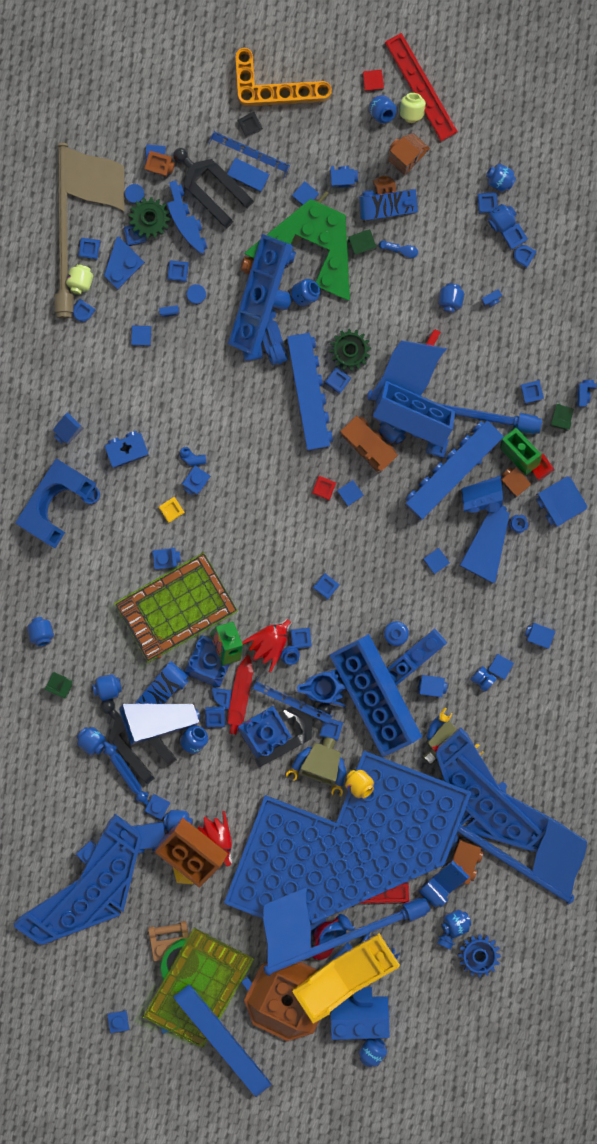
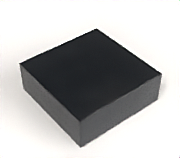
M255 112L237 120L245 137L263 130Z

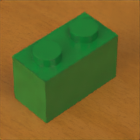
M517 428L502 438L501 451L525 475L540 465L542 454Z

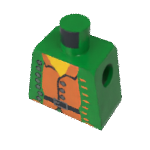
M234 622L216 626L210 632V636L222 666L240 661L243 644Z

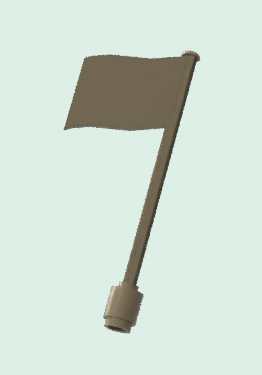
M59 143L57 147H59L60 290H58V294H54V313H56V318H72V313H74V295L70 294L66 285L68 276L67 193L85 201L109 205L125 212L124 166L110 159L85 155L68 148L66 143Z

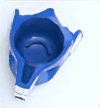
M336 668L313 675L305 683L295 686L296 692L304 693L314 701L346 708V705L336 701L343 698V695L340 693L347 689L345 684L339 681L342 679L340 675L335 674L338 672Z

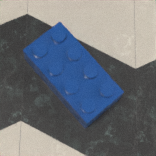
M385 381L376 398L373 417L380 422L393 425L398 430L407 431L416 438L425 439L434 446L443 447L453 430L455 411Z

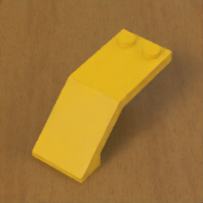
M380 933L331 960L293 989L292 992L312 1023H315L329 1015L334 1008L352 994L396 970L400 964Z

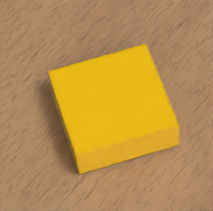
M175 497L159 506L168 523L185 513Z

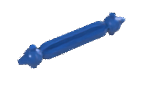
M105 741L103 753L110 756L111 762L128 787L136 794L135 800L148 805L147 798L149 794L142 791L141 785L125 761L116 753L117 747Z

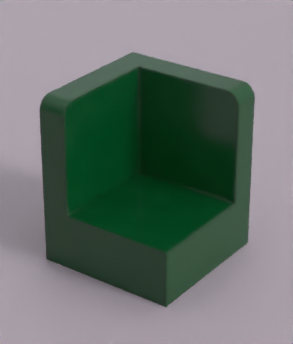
M370 229L348 237L355 255L365 251L376 250V244Z
M556 403L550 426L569 431L574 409L563 406L561 403Z
M53 672L44 690L66 699L74 680Z

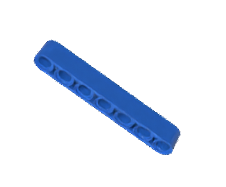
M190 984L174 996L180 1007L255 1097L272 1085Z

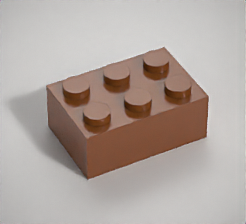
M183 817L162 838L154 851L199 888L220 868L228 854Z

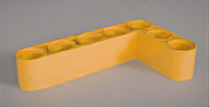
M240 48L236 53L238 99L243 106L325 102L331 97V85L325 81L255 85L252 52L248 48ZM246 54L250 59L247 62H241L239 57ZM244 73H248L251 76L248 81H242L240 77ZM322 87L328 90V94L325 96H321L318 93V90ZM307 89L309 95L302 97L299 95V91ZM282 90H288L290 92V96L287 98H282L280 96V92ZM263 91L271 93L269 99H263L260 95ZM249 92L252 97L250 100H244L241 97L242 94Z

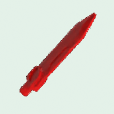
M250 655L245 656L236 672L227 717L229 719L228 724H231L229 734L236 735L238 726L242 724L245 718L253 677Z

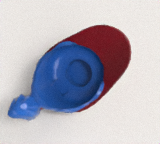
M339 914L333 921L322 922L313 933L314 947L346 934V930L353 931L355 927L352 926L348 917L343 914ZM334 948L312 957L318 960L326 959Z

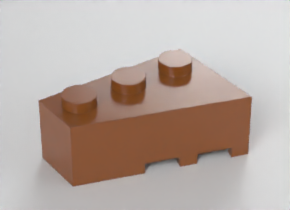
M412 133L403 136L400 140L397 138L390 145L388 161L405 176L429 151L430 147L416 134Z
M356 415L339 434L379 474L398 455L389 444L382 440V436L376 430L372 431L368 427L369 423L362 416L359 418Z

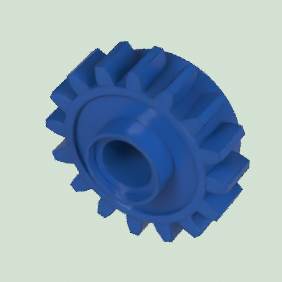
M478 934L477 939L471 935V941L465 939L466 946H460L463 953L458 954L459 957L463 958L460 964H466L464 970L468 971L470 969V974L473 976L476 972L478 977H481L482 973L488 976L489 970L495 971L494 965L500 964L497 958L501 957V954L496 953L500 949L499 946H493L495 940L493 939L489 942V936L486 935L482 939L481 934ZM477 951L485 953L482 960L475 959L474 956Z

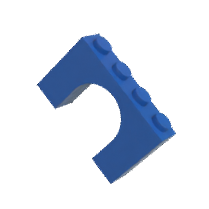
M56 458L20 514L16 524L46 544L56 548L66 532L53 525L48 518V507L55 495L64 490L73 491L87 499L96 483Z

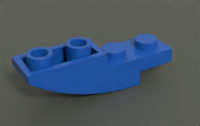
M177 180L169 182L174 201L168 202L167 205L173 221L187 243L200 255H205L204 249L208 248L205 237L201 238L199 231H202L200 219L196 220L194 215L186 216L190 212L187 203L183 204L181 196H185L182 184L178 185Z
M435 628L387 668L396 686L447 644V641Z

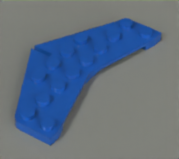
M460 727L439 745L436 755L445 782L472 792L461 825L473 817L464 825L473 833L537 852L546 832L548 816L501 791L470 737Z
M114 814L108 821L79 880L20 916L14 922V927L36 943L46 944L120 916L121 914L116 908L124 912L141 843L139 831L117 814Z

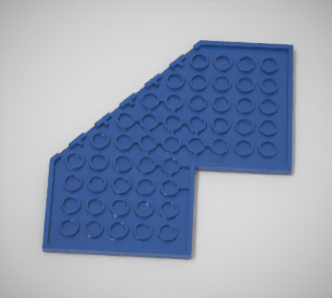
M363 751L356 771L364 770L373 779L374 790L366 798H355L348 791L337 822L265 795L224 904L263 919L264 904L307 887L306 905L311 925L445 865L472 792Z

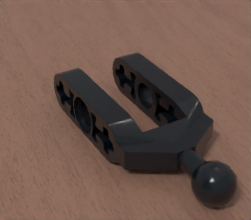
M177 148L174 151L173 158L175 161L183 162L188 167L185 188L207 210L209 209V212L226 229L233 223V220L195 183L207 170L245 208L248 209L254 203L252 198L212 159L193 163L188 158L186 149Z
M111 699L102 701L100 705L101 711L109 714L114 719L109 739L145 783L149 784L155 777L119 735L125 730L122 717L115 710L114 701ZM159 737L148 740L169 766L177 760Z
M320 703L317 707L318 712L321 714L322 712L329 715L332 713L330 704ZM292 706L279 712L278 714L283 722L295 716L303 733L291 738L284 745L275 747L268 756L262 755L255 758L254 761L258 768L311 740L313 720L317 718Z

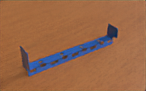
M215 131L211 136L210 142L214 140L257 160L260 157L259 161L275 167V165H278L277 169L286 172L285 176L289 171L290 165L286 166L284 165L286 163L273 157L268 158L266 157L268 155L262 152L252 151L249 149L250 147Z
M256 681L253 689L330 723L331 715L325 712L321 714L318 712V709L307 704L301 705L300 702L302 701H298L290 696L286 698L282 696L283 693L272 688L268 690L265 688L267 685Z

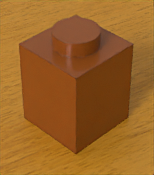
M517 467L513 470L508 468L502 474L504 478L501 482L515 498L531 485Z

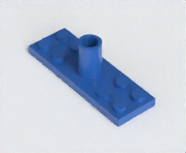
M262 234L230 335L229 345L257 356L272 308L286 310L290 306V293L278 288L292 244Z

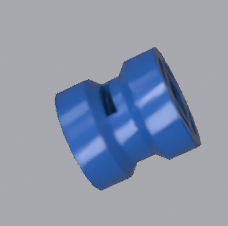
M95 486L87 499L83 497L81 499L87 504H95L100 499V491Z
M481 666L470 680L473 683H477L480 689L486 692L497 678L494 675H490L487 669Z

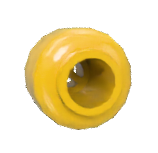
M353 770L346 776L345 786L355 798H366L373 792L374 781L364 770Z

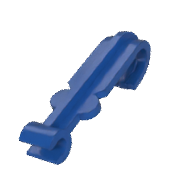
M273 309L271 310L262 339L272 366L276 364L281 365L282 362L288 361L278 324L273 320L276 317V312Z

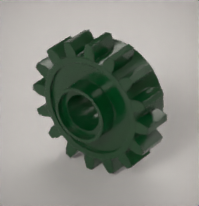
M143 197L142 203L136 201V208L131 207L130 209L133 214H129V219H132L129 225L135 226L133 233L138 231L139 237L141 238L145 235L147 240L151 236L157 239L158 234L163 236V229L168 230L169 226L166 223H170L171 219L166 217L170 215L169 210L165 211L166 204L160 205V199L153 202V197H150L149 201H146ZM147 215H152L155 219L152 222H147L144 218Z
M348 329L347 333L340 331L341 336L335 335L334 339L336 342L330 343L334 347V349L329 350V353H334L331 360H337V367L342 364V370L349 367L350 371H353L354 366L359 370L360 363L366 365L367 362L364 359L371 356L367 353V351L371 350V347H367L370 341L363 339L364 333L358 335V330H355L354 333H351L350 329ZM352 345L355 347L356 352L349 355L345 352V347Z

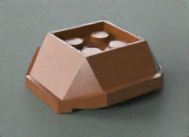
M300 961L268 976L264 972V966H267V962L261 964L244 998L252 1024L286 1041L313 1034L319 1021L312 1023L292 991L316 973L318 969ZM284 995H290L293 998L290 1004L282 1002L281 999Z

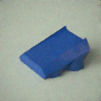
M501 475L462 488L464 512H478L482 509L488 512L499 511L503 502Z
M200 635L185 673L189 677L198 679L213 687H220L230 664L222 666L212 639Z
M273 706L238 726V731L256 758L262 755L268 756L275 747L284 745L292 738Z

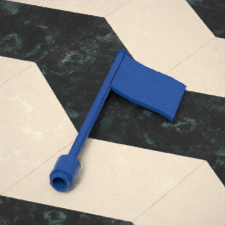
M401 340L392 352L384 375L375 389L368 392L367 399L369 401H376L385 381L421 396L430 382L437 362L447 348ZM440 404L455 411V415L513 425L521 433L532 435L540 433L542 419L535 415L519 413V416L510 417Z
M548 816L546 832L537 850L533 870H531L460 824L459 834L567 902L568 905L574 901L572 890L575 877L585 857L587 840Z
M307 887L268 902L263 907V924L267 941V966H264V972L270 976L273 972L401 919H408L409 922L419 919L430 912L429 904L425 897L416 898L402 904L403 908L395 914L311 948V927L306 905Z

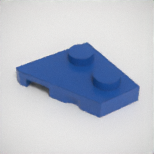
M118 236L104 276L119 290L145 262Z

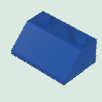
M388 996L373 997V1007L357 1006L353 1001V997H349L331 1011L332 1040L390 1038Z

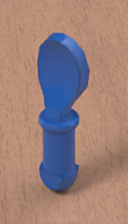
M385 240L379 242V247L383 250L386 249L395 253L400 251L408 258H414L418 255V249L414 246L406 245L400 247L399 244L386 242Z

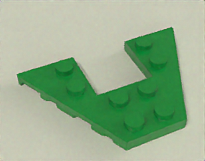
M309 199L267 235L291 244L294 235H297L328 249L329 252L315 282L319 288L349 301L346 215ZM260 240L245 251L244 254L255 258Z

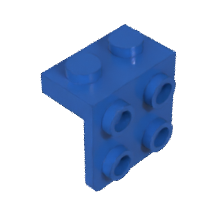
M568 476L536 494L538 497L536 502L541 509H545L548 514L546 519L551 526L558 527L587 509V504L572 479Z

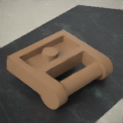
M181 921V924L157 928L154 926L148 927L154 961L161 960L164 951L173 942L189 938L187 921ZM180 931L183 934L182 937L158 941L156 939V935Z

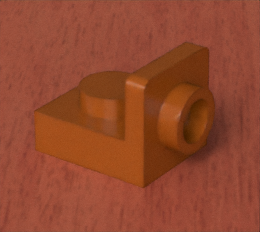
M149 151L144 169L167 178L168 174L173 173L175 163H172L173 159L170 156Z
M380 176L378 179L372 180L376 194L396 192V184L391 177Z

